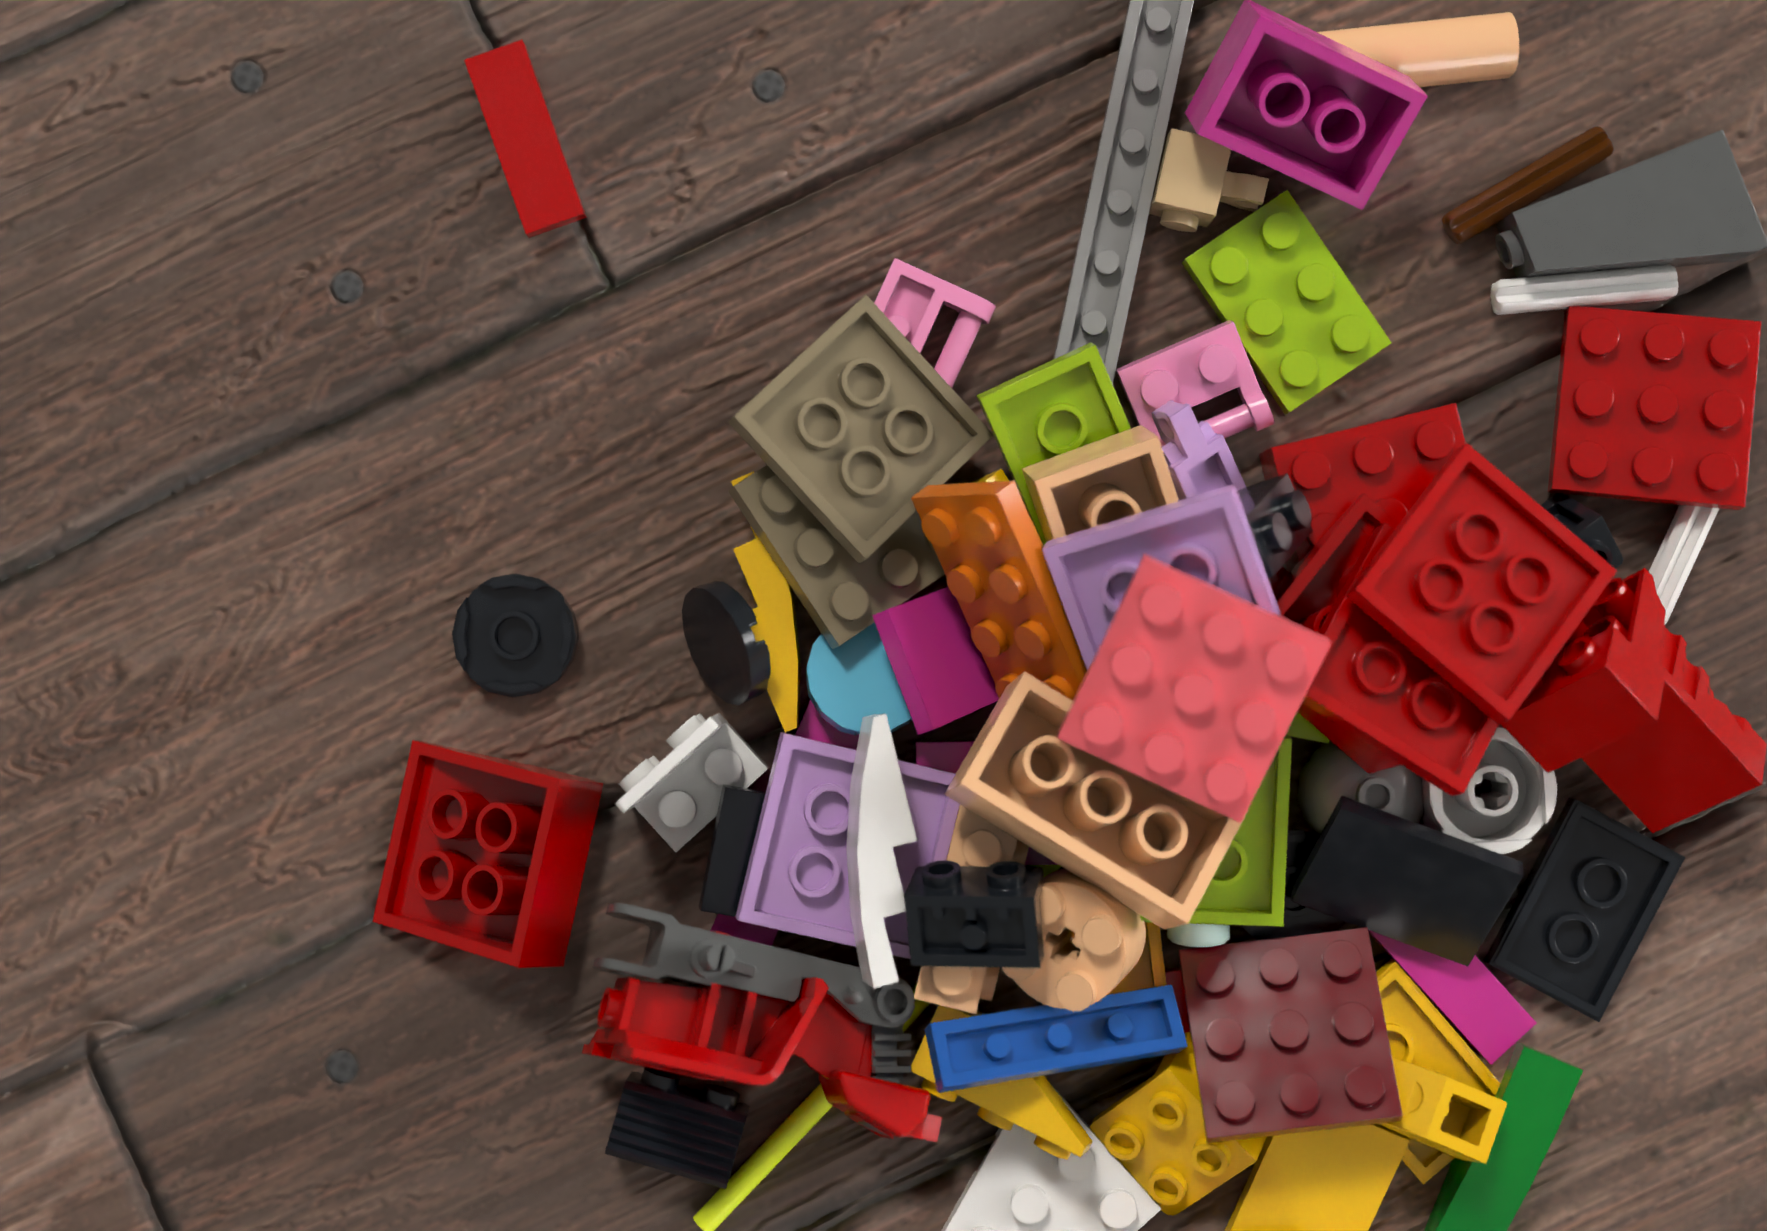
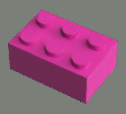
M1244 0L1185 114L1197 134L1363 210L1428 96L1409 76L1251 0Z

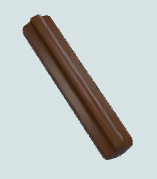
M1593 127L1449 211L1441 219L1442 225L1449 238L1455 244H1461L1501 221L1512 212L1525 207L1612 155L1614 151L1613 144L1601 127Z

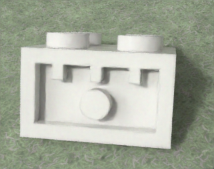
M700 713L696 716L693 715L666 740L674 749L661 762L654 755L649 759L646 758L619 783L626 794L615 805L622 813L635 807L675 852L679 851L717 816L723 784L748 788L769 768L720 713L710 716L707 720Z

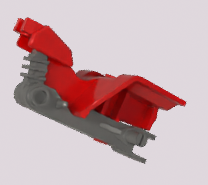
M624 903L608 904L606 915L647 925L650 929L642 966L610 958H595L593 969L625 977L617 978L614 989L608 987L605 990L597 1018L598 1026L605 1029H597L589 1045L584 1044L582 1054L693 1079L727 1080L749 1085H766L775 1081L782 1074L793 1054L801 1058L808 1067L819 1074V1080L826 1100L843 1111L847 1117L872 1133L887 1139L908 1137L923 1141H938L942 1117L927 1114L931 1098L929 1091L899 1084V1080H903V1073H911V1066L897 1065V1057L911 1056V1050L897 1049V1040H911V1034H903V1025L911 1017L915 1008L912 988L905 980L898 978L899 982L872 988L862 981L859 967L729 936V933L708 931L683 925L670 914ZM661 978L695 987H686L641 980H657Z

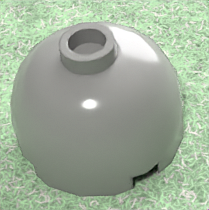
M1329 740V743L1322 742L1320 744L1322 746L1314 751L1309 761L1306 760L1300 771L1297 797L1304 820L1319 836L1341 795L1418 824L1424 815L1422 777L1401 764L1368 774Z

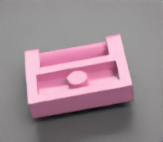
M894 258L874 302L920 354L942 306L946 305L959 312L934 367L936 372L951 388L957 379L981 324L989 323L996 308L988 300Z
M1231 320L1116 369L1117 376L1138 426L1142 425L1159 437L1161 447L1166 443L1160 438L1151 413L1170 400L1181 404L1188 403L1190 407H1194L1237 388L1243 404L1204 421L1209 423L1214 433L1223 435L1225 439L1251 427H1254L1257 432L1275 424L1271 409L1260 389L1235 323Z

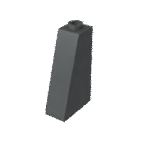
M1723 129L1512 212L1496 224L1499 234L1495 237L1497 252L1502 263L1507 269L1513 268L1517 278L1668 264L1680 267L1735 262L1767 248L1766 235Z

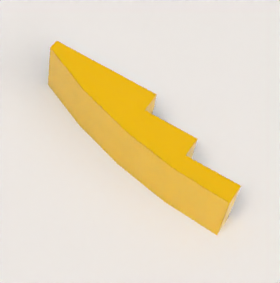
M750 472L732 480V485H736L755 472ZM751 527L756 539L734 548L733 551L758 606L753 609L758 624L750 628L756 643L764 640L768 646L771 674L766 690L786 733L797 728L800 721L801 660L794 596L791 586Z

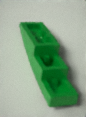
M1519 1042L1516 1043L1495 1096L1508 1103L1486 1164L1463 1161L1456 1157L1452 1160L1424 1231L1508 1230L1559 1129L1582 1075V1069Z

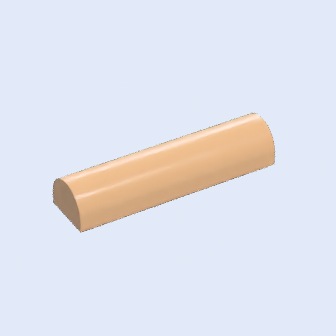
M1511 12L1317 32L1409 76L1419 87L1510 78L1515 73L1519 60V33L1515 17Z

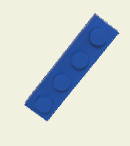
M1172 985L1106 995L1100 1001L1082 1011H1070L1041 1005L930 1023L925 1028L938 1093L1179 1053L1188 1047Z

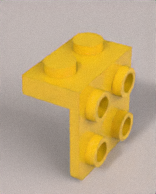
M1190 1032L1184 1033L1187 1048L1179 1053L1165 1055L1155 1075L1096 1116L1089 1127L1106 1146L1109 1153L1120 1161L1157 1202L1161 1211L1167 1215H1177L1254 1164L1267 1138L1258 1137L1215 1143L1206 1142Z

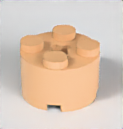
M1064 868L1044 877V883L1039 896L1044 948L1041 967L1001 968L1008 977L1014 979L1018 986L1035 1000L1055 1008L1082 1011L1104 998L1134 968L1144 949L1146 929L1144 920L1141 922L1140 914L1123 905L1104 890L1079 878ZM1070 930H1072L1075 933L1073 938L1071 937Z

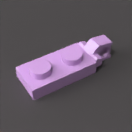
M1170 400L1151 413L1160 438L1166 443L1162 446V450L1179 501L1235 484L1237 490L1246 488L1224 436L1214 433L1207 421L1198 423L1190 404H1181Z

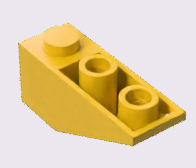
M938 1005L931 1023L985 1014L978 1010L974 1014ZM925 1034L911 1065V1072L924 1078L921 1084L923 1089L950 1102H955L957 1096H960L980 1106L977 1115L986 1122L1001 1129L1011 1131L1013 1125L1016 1124L1036 1134L1034 1144L1045 1152L1061 1159L1068 1160L1071 1153L1082 1157L1090 1149L1093 1142L1044 1075L938 1093Z
M1392 1057L1403 1117L1401 1121L1380 1123L1378 1125L1460 1160L1486 1164L1508 1102L1444 1075Z

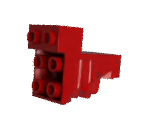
M1643 568L1624 579L1620 577L1611 579L1510 721L1500 724L1547 773L1581 758L1652 833H1655L1763 784L1767 744L1753 730L1751 724L1745 718L1732 714L1726 704L1714 698V693L1710 688V677L1702 666H1694L1686 659L1687 642L1682 635H1675L1665 627L1666 610L1657 595L1653 576L1646 568Z

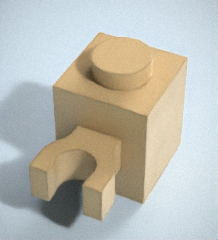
M1172 128L1164 141L1149 214L1160 216V224L1167 228L1183 232H1196L1198 226L1208 227L1216 216L1219 202L1255 212L1258 210V205H1262L1264 202L1269 178L1227 171L1231 149L1199 134Z

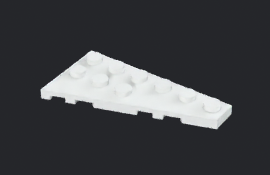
M1055 1089L1093 1142L1090 1149L1082 1157L1071 1153L1069 1159L1065 1160L1037 1147L1034 1144L1037 1135L1016 1124L1013 1125L1011 1131L999 1128L995 1134L996 1138L977 1171H974L941 1231H1138L1161 1208L1120 1161L1109 1153L1106 1146L1092 1132L1087 1123Z

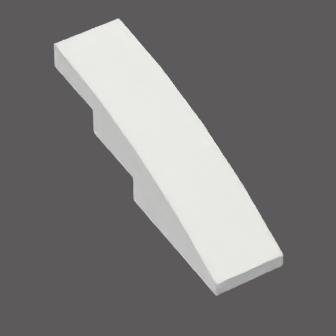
M873 714L862 717L850 782L846 847L850 916L862 981L872 988L899 982L883 918L905 912L904 892L893 847L917 841L886 714Z

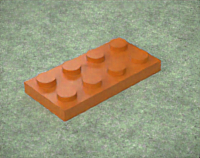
M999 481L927 485L911 497L921 519L922 530L927 539L932 543L946 574L947 585L951 593L956 597L970 627L973 643L981 652L994 680L997 696L1000 698L1006 686L1026 672L1073 701L1087 672V668L1044 556L1043 546L1015 482Z

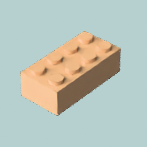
M1142 425L1022 468L1046 542L1179 501L1159 437Z
M1022 673L1006 686L944 795L1079 878L1104 890L1123 905L1165 930L1188 924L1241 823L1058 739L1059 728L1071 706L1072 700L1030 674Z

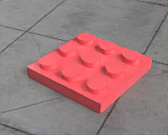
M1143 554L1059 728L1057 738L1241 823L1331 642L1329 638Z

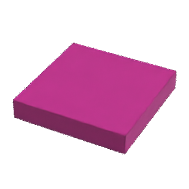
M949 587L872 615L918 735L939 728L999 700L994 680L981 652L973 643L970 627L956 597L951 593Z

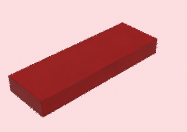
M523 39L464 59L525 234L531 238L587 218Z

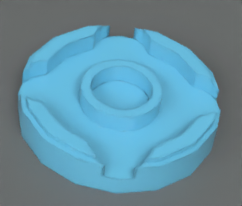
M875 622L834 649L830 647L822 633L812 645L806 667L808 696L824 720L840 732L855 736L860 733L862 717L886 714L891 733L907 725L912 720Z

